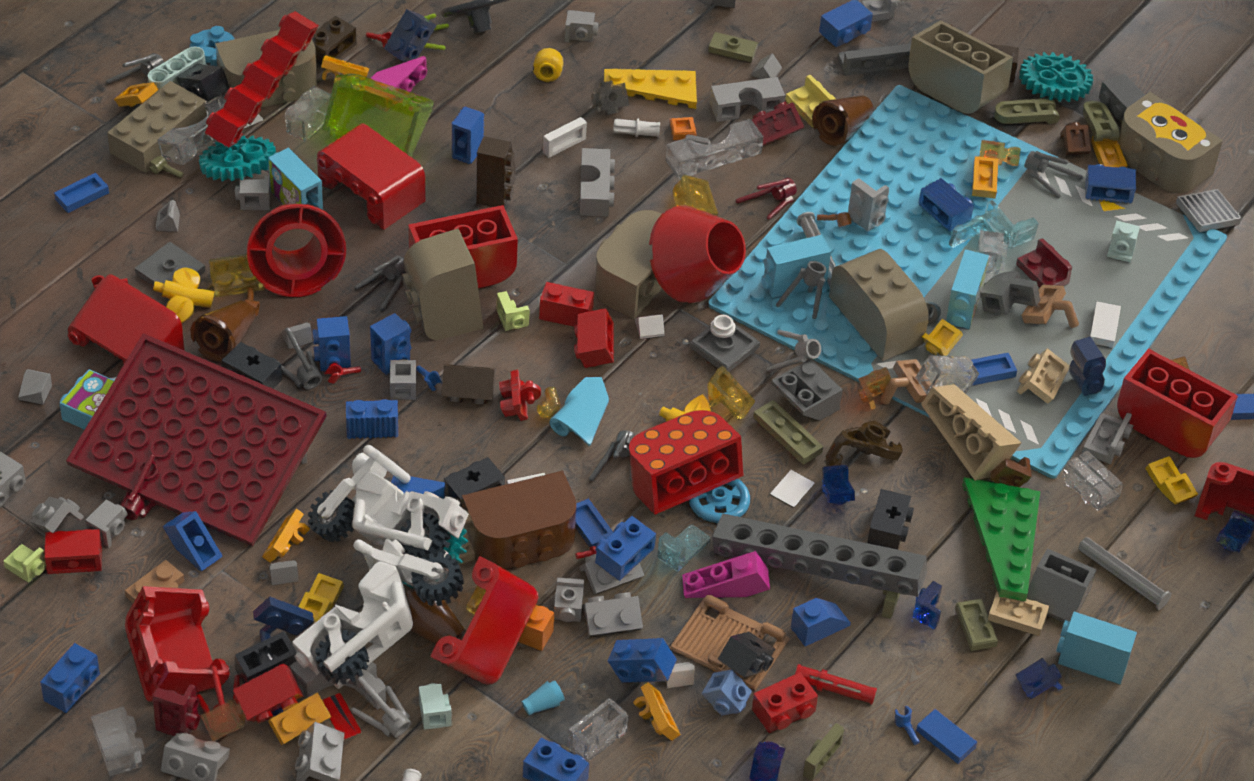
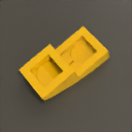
M1170 456L1152 462L1145 468L1160 491L1175 505L1197 497L1198 493L1187 474L1179 473Z
M318 573L310 591L305 592L299 608L312 612L313 623H316L332 610L344 587L343 581Z

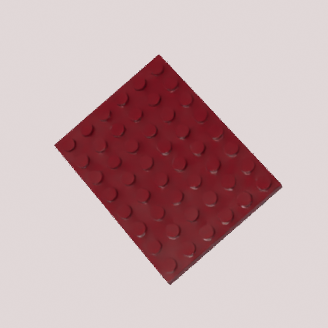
M143 333L66 462L73 468L131 493L149 456L154 454L155 458L138 494L142 495L144 499L177 514L196 511L205 526L253 547L326 419L327 414L326 411Z

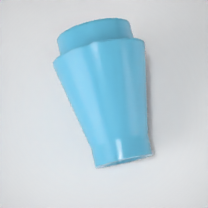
M554 680L550 683L546 681L521 702L527 714L531 715L560 706V702L564 701L565 698L559 685Z

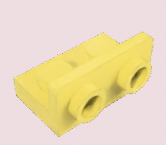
M811 75L806 76L805 86L786 94V101L794 103L798 114L812 128L814 108L825 100L835 99Z

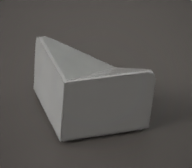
M27 369L23 377L19 400L44 404L52 387L50 374Z

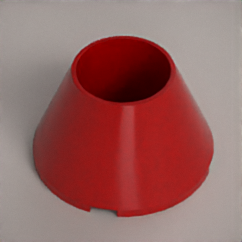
M284 204L263 216L252 229L247 242V260L253 276L269 291L288 297L307 296L322 290L323 286L338 276L345 262L346 241L339 224L322 209L306 204ZM304 229L313 233L312 239L300 249L286 251L274 246L276 239L286 231Z
M687 205L672 207L662 213L653 226L649 245H652L653 259L650 260L657 282L670 297L682 303H697L709 298L741 268L746 254L744 237L734 223Z

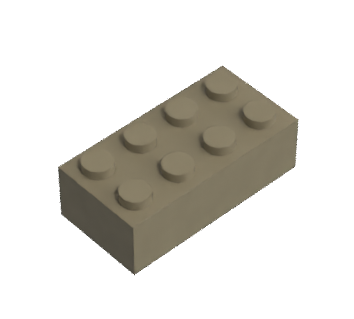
M169 81L107 132L110 153L147 173L150 170V166L153 165L150 163L151 160L157 156L165 158L206 123L208 119L206 100Z

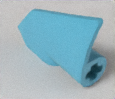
M585 377L569 393L565 405L550 419V426L558 435L566 436L573 431L588 446H591L609 402L602 377Z

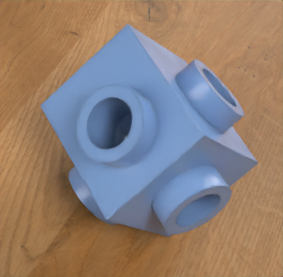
M731 669L713 673L702 694L711 703L715 711L723 716L741 712L746 707V701L752 691Z

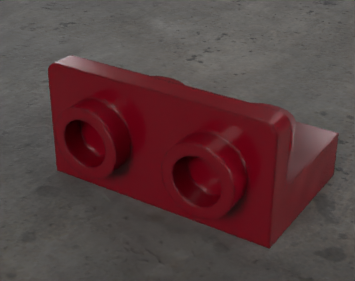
M782 102L776 105L773 111L768 113L761 111L753 115V119L750 120V127L754 130L761 147L804 129L802 120L793 102L789 104Z
M1043 238L1038 240L1035 250L1017 258L1016 265L1032 281H1037L1039 288L1042 285L1065 286L1069 284L1072 272L1071 264Z
M190 684L184 695L157 687L153 694L155 728L157 731L175 736L177 733L190 734L192 730L195 731L200 723V715L198 714L199 697L196 695V686Z

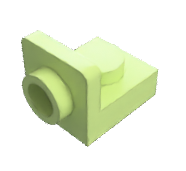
M507 291L497 293L496 310L505 331L528 326L530 315L528 306L516 308L515 301L510 300Z
M21 544L3 561L4 567L29 583L36 575L38 576L44 571L46 567L45 551L42 548H38L34 552Z

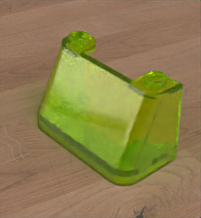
M336 75L322 130L330 132L329 136L338 139L356 126L364 123L412 157L431 115L435 101L362 75Z

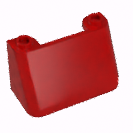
M108 274L99 282L68 327V338L73 344L85 346L91 340L122 359L124 364L143 333L181 350H185L182 323L176 313L112 274Z
M1224 462L1212 464L1202 490L1195 517L1207 520L1208 516L1218 511V514L1223 515L1226 506L1254 515V472Z
M479 556L473 568L472 579L477 586L486 590L476 613L462 640L452 636L441 638L435 645L430 657L482 684L491 685L496 683L502 676L537 604L538 592L528 582Z
M143 586L127 613L125 630L146 700L149 702H153V694L157 687L167 691H175L180 695L185 694L190 684L196 686V692L215 688L211 671L212 666L217 668L221 686L229 678L230 669L226 665L225 660L214 659L212 661L201 626L204 618L209 614V603L205 599L203 590Z

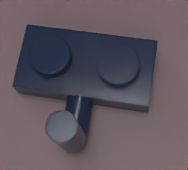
M268 597L253 610L254 620L265 624L259 631L261 642L271 638V634L276 629L297 636L314 622L312 612L273 597Z

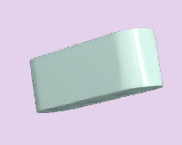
M200 47L187 48L152 69L148 73V82H154L158 90L169 81L178 85L177 75L195 64L206 65L204 50Z

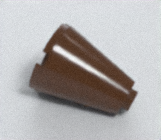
M866 96L825 100L814 108L812 124L814 130L818 129L821 134L819 138L828 145L837 146L845 143L871 117L874 107L871 100Z
M238 301L204 314L192 323L190 328L191 339L193 342H197L200 347L198 351L209 360L220 362L241 342L255 320V310L248 302Z
M408 590L406 592L413 620L411 632L434 644H437L441 638L446 636H452L459 640L463 639L466 630L445 600L442 601V606H437L436 601L431 606L428 605L427 601L425 603L422 602L420 597L418 598L416 591L411 592Z

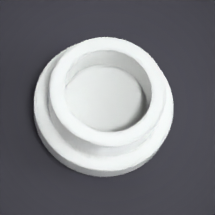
M718 315L711 322L710 330L713 335L719 338H728L735 332V323L727 315Z

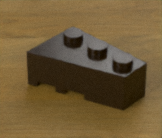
M483 136L477 151L476 204L490 207L504 205L505 208L507 200H512L513 185L517 176L514 163L515 154L511 142Z

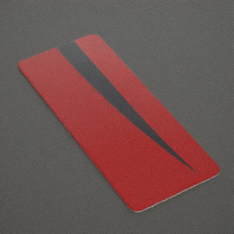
M341 693L322 699L331 715L330 720L334 728L344 732V740L361 733V729Z

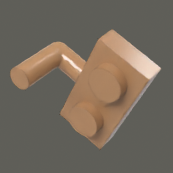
M1042 285L1039 289L1040 302L1038 305H1028L1021 315L1024 323L1046 324L1055 310H1064L1069 326L1075 328L1079 325L1072 303L1062 300L1066 295L1064 286Z
M917 359L896 361L893 370L899 378L890 379L880 401L888 405L896 389L906 387L915 402L921 403L935 385Z
M165 560L125 590V596L134 603L143 586L178 588L184 582V575Z

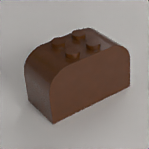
M563 470L462 495V509L469 514L464 528L467 530V536L475 552L476 561L480 556L505 570L521 568L528 564L548 561L551 558L561 556L567 553L574 544L577 504Z

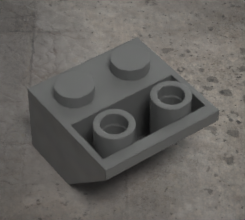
M812 359L771 380V384L804 416L822 420L840 410L843 389Z
M1047 549L1028 587L1027 599L1048 605L1047 616L1063 623L1065 620L1070 622L1073 612L1079 613L1087 598L1097 569Z

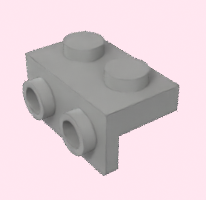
M859 178L853 181L848 207L851 220L867 232L876 226H880L886 218L885 212L889 200V187L884 185L876 191Z
M1101 413L1083 447L1082 453L1111 464L1115 455L1120 456L1125 445L1123 439H1129L1134 426L1130 424L1132 414L1127 413L1122 421Z
M49 496L44 504L40 503L32 513L34 517L30 523L39 529L53 533L66 516L80 521L84 516L78 512L80 507L70 499L65 500L61 496L56 499Z
M596 554L585 558L586 563L579 567L581 572L585 571L594 595L645 576L640 563H638L619 581L595 563Z
M630 592L615 594V599L604 600V596L588 598V603L582 605L586 616L588 636L642 629L643 624L638 596L631 597Z
M314 722L307 730L301 732L298 739V746H300L299 757L295 764V769L297 770L296 781H305L309 776L321 781L340 780L344 732Z
M177 733L164 747L161 771L192 781H216L218 769L228 759L230 748L223 747L214 741L206 742L196 739L191 734Z

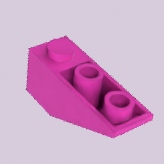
M422 56L376 72L363 85L364 103L387 113L406 94L410 93L420 80L422 81L426 77V57Z
M756 551L682 574L685 598H704L707 595H712L716 598L748 597L770 590L768 568Z

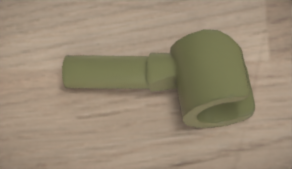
M157 156L150 161L153 164L150 166V170L155 174L164 170L180 178L183 177L184 173L170 167L163 156Z

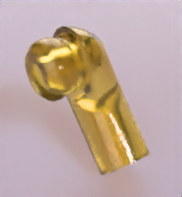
M555 387L546 388L544 394L547 402L543 401L542 406L540 404L537 405V412L542 418H551L561 407Z

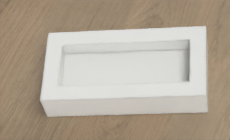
M580 117L544 135L543 153L550 158L585 140L587 122Z
M1096 302L1090 334L1095 344L1114 347L1121 306Z

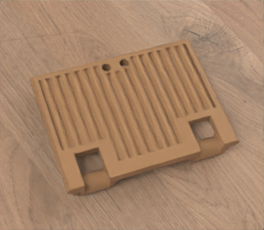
M707 595L669 648L715 672L731 670V668L717 660L730 636L749 631L762 640L767 634L776 638L777 640L772 646L776 649L772 655L774 658L772 665L790 638L786 636V632L783 629L768 622L761 624L729 609V605L726 602L712 595ZM710 607L720 611L716 619L706 615ZM770 668L766 672L763 671L748 677H743L737 672L735 673L744 681L748 688L756 691Z

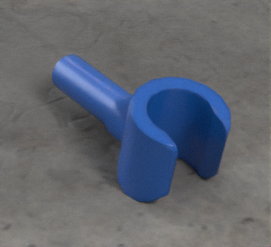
M420 365L416 367V371L424 376V380L431 391L436 390L434 387L436 384H442V379L437 371L428 372Z
M905 706V715L899 714L898 710L895 709V724L907 731L913 745L919 744L920 741L911 724V708Z

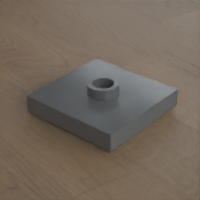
M169 242L135 268V274L154 286L155 281L165 283V280L172 281L174 272L180 268H191L199 276L206 270L203 263Z
M735 325L734 334L728 338H719L713 335L709 326L690 342L689 348L728 374L760 347V341L737 325Z

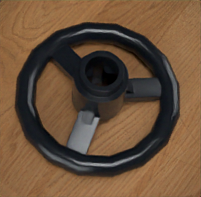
M474 0L441 10V15L443 17H450L461 13L466 14L470 29L473 28L475 34L491 29L490 24L492 20L489 13L491 6L509 0Z

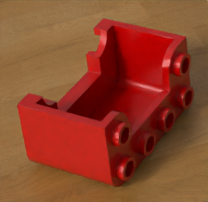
M364 123L356 126L317 153L318 177L322 180V186L333 189L337 186L338 181L348 186L356 195H360L367 201L368 219L383 230L426 201L425 172L422 166Z

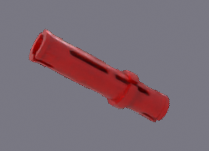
M798 664L795 674L801 672L811 686L817 687L816 690L822 692L824 689L873 705L877 688L828 674V670L822 669V671H818ZM810 676L833 682V684L810 678ZM840 684V685H843V686H846V687H849V688H853V689L859 690V691H861V692L858 693V692H855V691H851V690H848V689L839 687V686H837V685Z

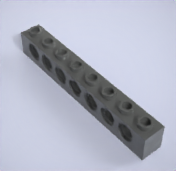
M723 513L712 536L714 554L735 558L756 551L765 565L817 575L827 579L845 581L850 584L864 585L878 590L892 591L902 595L918 597L927 574V556Z

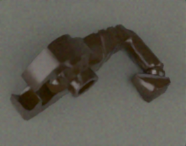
M874 420L862 424L861 427H852L841 431L825 455L826 460L824 462L830 470H839L844 458L839 454L843 446L856 447V449H859L864 454H873L897 461L903 449L900 442L896 445L891 441L888 445L886 439L891 431Z

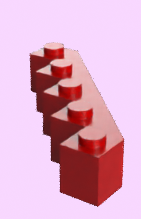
M296 11L284 15L278 25L280 27L278 34L264 41L260 50L263 52L260 59L247 64L242 73L245 76L242 83L234 88L231 87L224 97V100H226L224 107L209 115L206 121L208 127L205 134L227 147L236 144L243 136L242 131L247 124L251 125L260 113L263 102L266 99L269 100L279 87L278 83L283 75L287 76L296 64L299 53L307 49L319 25Z

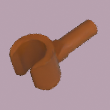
M848 212L832 215L817 214V220H837L838 227L852 223Z
M248 288V295L245 301L252 305L256 316H258L260 302L254 301V289Z

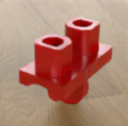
M517 369L510 371L511 379L499 382L503 398L512 396L510 399L500 401V405L505 417L518 415L519 419L523 421L528 419L527 403L533 404L535 400L540 398L541 388L531 380L526 381V384L521 381Z

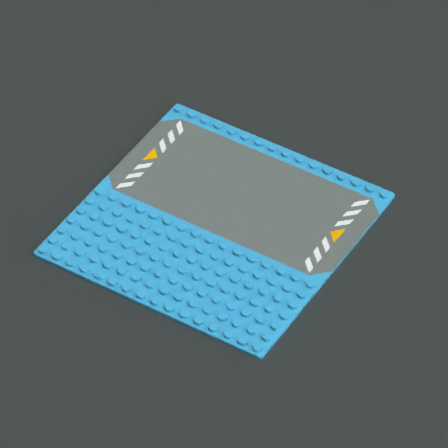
M897 85L877 107L871 117L857 130L747 256L741 268L709 300L708 306L795 350L798 340L777 334L778 330L799 335L806 334L808 339L818 340L821 345V353L818 358L813 360L881 394L884 393L890 379L899 378L893 370L896 361L917 359L935 387L955 384L1021 442V445L1012 455L1011 459L1019 462L1022 458L1027 457L1030 459L1031 469L1051 479H1055L1093 428L1100 414L1105 411L1121 389L1124 377L1147 349L1151 347L1226 242L1227 235L1216 229L1199 232L1187 216L1137 193L1134 194L1133 203L1131 204L1128 202L1120 203L1119 201L1110 202L1109 200L1106 202L1100 199L1087 200L1085 198L1087 170L1069 162L1065 165L1049 161L1083 175L1082 179H1078L1047 167L1044 173H1037L1061 194L1058 198L1034 177L1028 175L1029 169L1024 167L1031 151H1039L1050 156L1054 155L904 86ZM975 156L998 159L996 198L972 196ZM940 177L948 184H953L957 192L963 197H968L974 205L971 220L951 231H948L944 225L942 226L941 223H938V220H935L918 203L922 187L928 186L930 183L932 184L933 181L939 180ZM858 178L876 191L884 185L889 187V200L885 212L886 218L880 226H876L868 232L852 220L851 224L838 227L837 220H817V214L832 215L848 212L852 182ZM812 212L815 215L814 221L831 250V256L836 266L877 249H882L893 258L917 286L926 303L934 302L940 306V317L936 321L928 322L926 334L930 335L941 319L946 321L951 290L965 249L989 255L984 285L992 277L1009 271L1019 272L1020 279L1031 280L1016 265L1017 258L1035 250L1038 240L1043 238L1064 259L1068 260L1072 266L1069 284L1064 286L1066 295L1062 300L1072 303L1079 325L1071 328L1064 310H1055L1046 324L1024 323L1021 315L1028 305L1014 303L1006 315L987 312L983 310L980 296L970 329L954 326L962 331L963 336L945 358L940 354L936 356L925 349L924 343L882 361L831 300L828 282L822 288L816 319L812 318L817 288H813L811 293L808 290L792 293L780 307H777L776 303L780 297L772 298L768 289L765 290L762 285L761 278L765 271L763 261L766 258L767 247L806 239L807 237L802 227L797 224L796 220L802 213ZM1116 221L1140 226L1131 262L1107 257ZM1096 302L1121 306L1114 347L1097 345L1106 359V367L1102 373L1105 383L1101 392L1084 396L1071 377L1069 370L1054 399L1048 404L1029 389L1022 394L1017 392L1021 384L1019 379L1029 369L1030 366L1027 364L1035 353L1041 354L1048 348L1070 365L1073 360L1070 354L1073 342L1090 337ZM1009 352L1017 369L1016 377L973 386L968 385L961 370L962 361ZM906 387L896 389L892 397L893 400L930 418L921 403L915 402Z

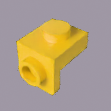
M941 319L930 335L924 333L922 339L927 351L935 356L940 354L945 358L963 334L962 331Z

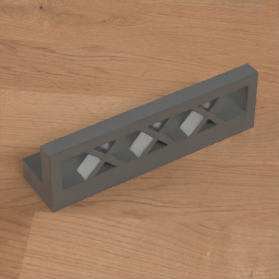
M911 44L839 52L838 59L845 76L909 68Z

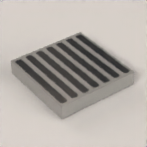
M1218 189L1178 196L1176 204L1199 232L1240 225L1242 218Z

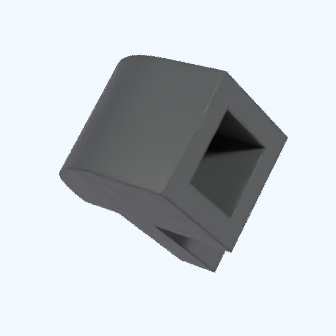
M1017 271L1004 272L992 277L980 291L983 310L987 312L1006 315L1014 303L1037 306L1040 302L1037 281L1020 279L1019 272Z

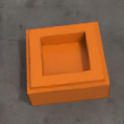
M693 117L670 119L669 125L673 141L685 140L686 135L696 136Z

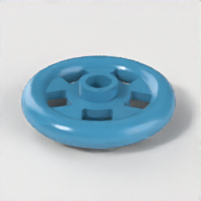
M736 479L726 483L733 487L731 491L720 486L688 500L689 505L700 518L712 523H718L722 513H715V509L725 508L726 513L723 514L742 517L750 505L748 488L741 480ZM706 498L708 504L702 506L699 499ZM732 498L740 499L739 504H731Z

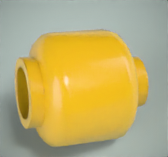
M552 48L540 50L535 55L533 63L535 76L544 82L557 80L562 73L563 57L557 50Z

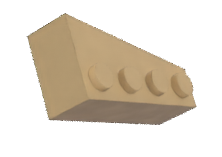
M955 384L933 387L921 403L974 480L991 478L990 472L1005 459L1009 460L1021 445V442Z

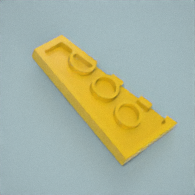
M604 69V91L631 97L638 94L647 100L654 101L655 98L668 100V104L677 105L679 102L689 104L688 108L696 109L697 107L696 71Z

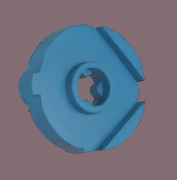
M214 26L211 29L193 34L190 37V47L202 48L205 53V63L217 66L216 48L212 47H216L215 43L234 40V37L224 31L223 27Z

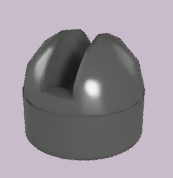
M934 302L926 303L928 322H933L940 317L941 308Z

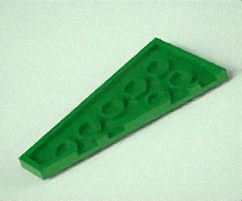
M964 477L962 486L964 491L967 492V501L969 507H972L973 519L982 546H985L987 561L990 562L993 570L992 577L999 597L1026 602L1040 491Z

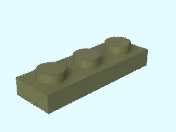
M774 400L754 411L753 418L803 465L823 453V446Z

